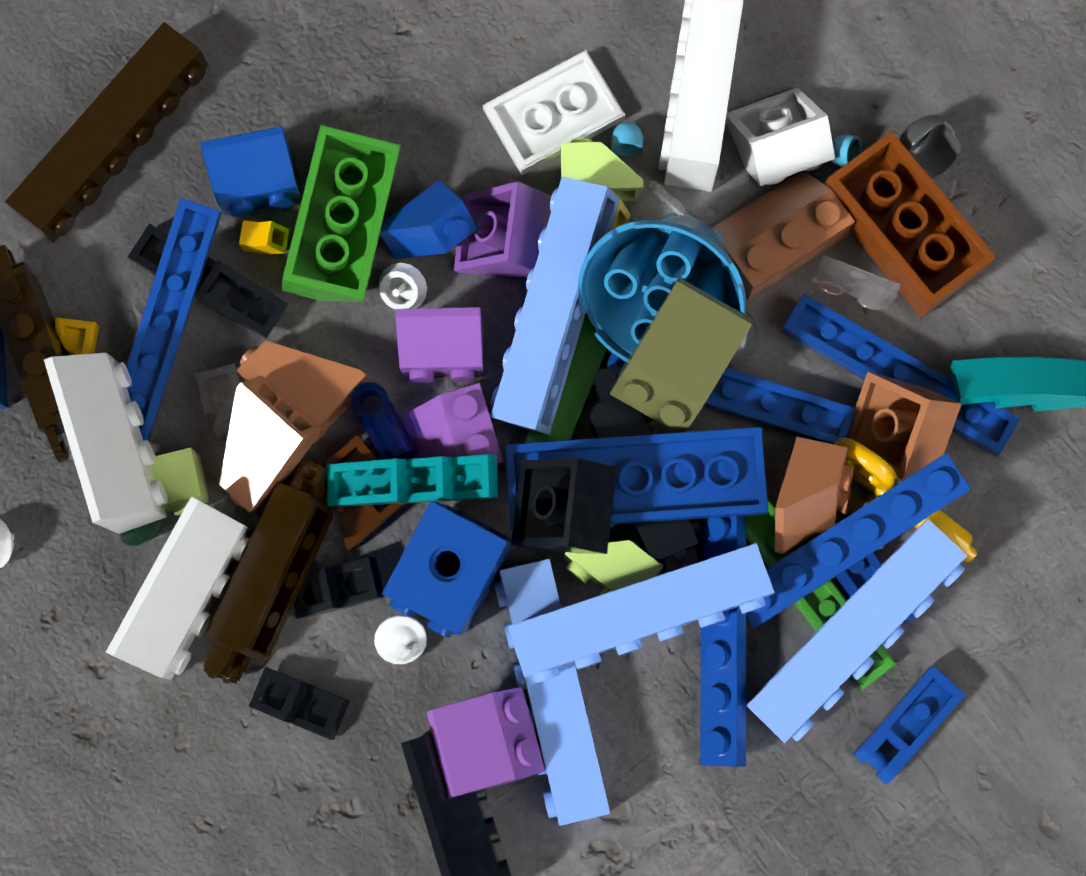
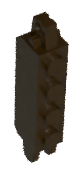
M5 245L0 246V325L40 431L46 434L55 458L61 463L70 458L69 450L62 436V433H65V429L44 359L55 356H67L56 334L55 322L38 279L28 270L24 262L17 264L12 251L7 249Z
M303 460L289 484L285 485L277 482L272 494L268 497L265 510L254 533L249 538L246 551L237 570L230 578L229 587L219 609L212 617L211 626L206 634V638L213 640L203 665V671L208 674L209 678H221L223 683L237 684V681H240V678L243 677L242 674L246 671L251 658L261 661L271 655L334 517L331 506L322 502L327 486V469L321 465Z

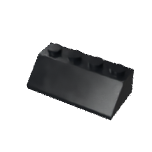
M432 734L401 743L441 876H512L507 859L499 861L494 844L501 842L495 820L493 816L485 818L480 803L487 800L485 789L449 798Z

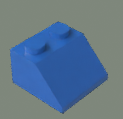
M282 126L200 142L215 199L224 215L230 214L232 217H244L252 214L255 209L265 207L285 209L292 206L295 201L302 200L295 155Z

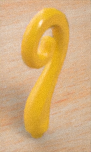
M839 438L834 442V445L848 447L847 465L854 466L852 478L875 496L879 497L897 485L898 477L893 468L872 450L849 438ZM938 510L914 526L917 529L924 521L929 519L967 555L963 560L965 563L972 561L977 555V550L971 546L972 534L941 510Z

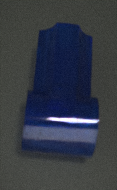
M366 382L355 388L351 396L353 410L360 419L381 459H406L417 451L416 445L390 401L386 390L375 382ZM378 396L382 398V405L376 412L366 413L361 410L362 403L367 397Z

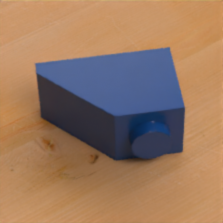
M438 180L382 222L379 235L395 259L447 253L474 233L478 227L464 202L444 183Z

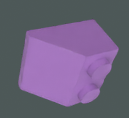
M519 181L464 194L463 202L478 229L457 245L453 271L508 279L527 278L530 270L536 265L539 255V236L542 230L547 228L551 215V196Z
M480 307L395 309L399 368L403 378L410 377V382L431 383L434 382V377H451L453 382H472L476 380L475 376H485L484 326Z
M480 383L440 394L403 415L415 458L491 454L497 455V473L505 471L504 461Z
M522 687L485 694L426 712L449 798L512 783L545 772Z

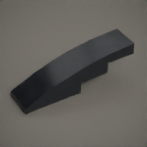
M149 223L127 256L128 259L151 274L156 275L168 234ZM208 257L195 300L267 339L287 308L288 303L219 260L216 262Z

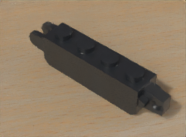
M600 368V371L594 374L593 392H596L595 397L598 404L594 405L589 422L595 439L652 435L648 423L653 421V419L610 395L617 380V374L611 371V368ZM697 519L631 523L642 550L658 563H663L668 572L699 562L696 547L699 544L697 537L701 536L702 532Z

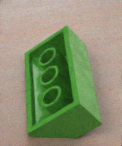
M320 125L282 278V292L319 301L364 302L401 145Z

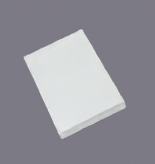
M587 50L483 104V111L521 175L561 155V143H569L574 138L590 139L625 120L624 111Z

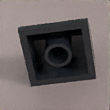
M580 458L522 460L511 546L579 554H607L617 467Z

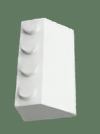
M108 353L55 356L44 359L92 522L120 534L167 517L163 506L168 503L167 493L161 480H155L150 465L156 464V458L149 441H143L139 426L144 424V420L136 401L131 402L127 387L132 386V381L123 362L119 363Z
M191 497L107 648L106 653L163 679L172 680L175 674L180 675L191 658V652L188 649L195 636L201 637L210 624L212 615L208 612L215 599H222L226 594L231 578L229 573L235 562L241 561L249 543V536L252 530Z

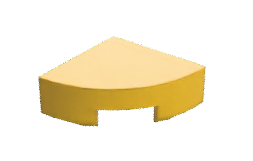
M56 318V334L69 354L95 353L100 327L96 322Z

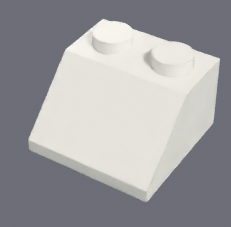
M798 87L726 114L725 121L746 171L760 186L777 184L787 176L801 171L815 170L823 163L835 159L828 115Z

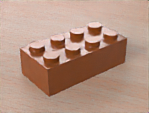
M892 131L829 176L825 182V185L833 190L854 219L855 223L850 230L852 235L920 318H923L983 273L997 258Z

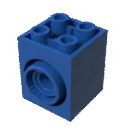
M430 501L382 595L392 599L389 606L394 610L409 617H412L413 614H420L429 619L427 627L448 638H450L451 634L460 635L470 630L513 547L511 546L512 539L443 502ZM451 551L460 560V568L455 575L450 573L445 567V558Z

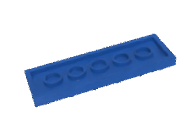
M761 427L505 445L511 531H513L522 460L580 458L617 467L610 525L768 514Z

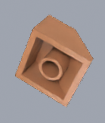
M867 372L846 438L852 439L872 450L893 468L899 479L905 480L944 455L961 403L927 388L877 373Z
M801 437L796 438L775 507V552L784 554L818 537L836 525L839 513L847 514L852 489L849 488L854 466L847 465L848 447Z

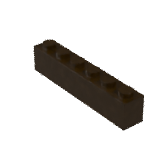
M163 22L8 197L5 203L51 242L54 243L59 236L66 235L74 226L75 218L85 206L92 205L99 198L102 187L112 176H116L123 171L128 163V157L134 150L150 140L155 126L162 118L171 115L180 103V98L189 87L196 86L203 79L206 68L209 65L201 49L167 23Z

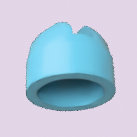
M630 122L619 124L614 129L611 138V150L623 156L640 154L643 151L644 139L640 128Z
M843 134L832 139L835 159L831 161L834 164L843 167L861 154L862 142L859 136Z

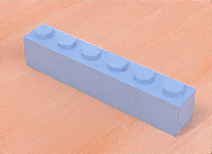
M562 177L559 188L554 190L550 200L551 215L547 228L542 230L538 240L539 255L536 265L527 276L526 288L528 292L523 307L519 308L515 317L514 326L516 332L514 339L503 357L502 365L504 372L502 379L491 397L492 412L490 417L511 425L550 435L586 314H582L578 298L580 270L592 247L599 239L610 232L620 197L609 187Z
M929 519L924 521L747 703V707L784 743L790 737L796 742L800 740L814 725L810 717L819 707L822 706L826 711L829 710L845 693L840 686L851 675L858 680L874 664L875 661L870 655L881 644L888 649L905 632L900 624L911 613L918 618L931 606L935 599L930 594L942 582L948 587L963 573L965 568L960 563L967 555Z
M757 543L508 626V630L524 678L534 677L537 684L560 676L559 667L575 662L576 668L579 670L602 662L601 653L616 649L618 656L641 649L643 648L642 639L658 635L659 641L662 642L684 634L682 628L684 625L699 621L700 627L703 628L726 620L723 614L725 611L739 607L741 613L745 614L767 606L764 598L771 596L774 590Z
M550 559L500 570L502 581L494 583L500 608L508 606L512 622L504 624L509 649L514 648L508 626L561 609ZM575 663L559 667L560 676L537 684L534 677L524 678L520 664L514 665L518 688L528 689L531 702L528 710L534 731L538 732L541 745L539 749L545 772L539 773V775H548L551 791L543 793L548 817H557L559 826L610 814Z

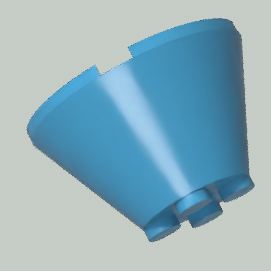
M669 213L661 218L624 224L599 239L585 258L578 279L580 308L582 314H587L590 322L596 329L594 335L613 354L627 361L679 277L745 315L746 295L744 285L737 268L722 244L721 234L696 218Z

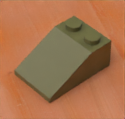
M679 277L622 367L610 395L677 433L686 432L706 403L754 320Z

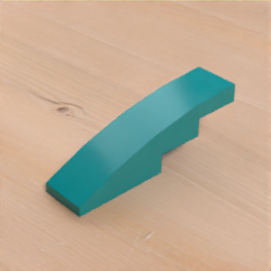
M995 357L953 360L949 368L956 400L961 405L994 402L995 408L1031 405L1033 412L1086 407V361L1044 357Z
M497 455L439 456L416 459L395 458L327 464L328 506L384 505L498 498Z

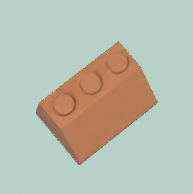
M801 171L715 225L712 229L717 230L721 234L722 244L740 274L748 301L847 237L855 221L830 187Z

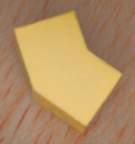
M243 220L239 245L243 252L265 255L282 254L286 252L290 229L273 221L254 222Z

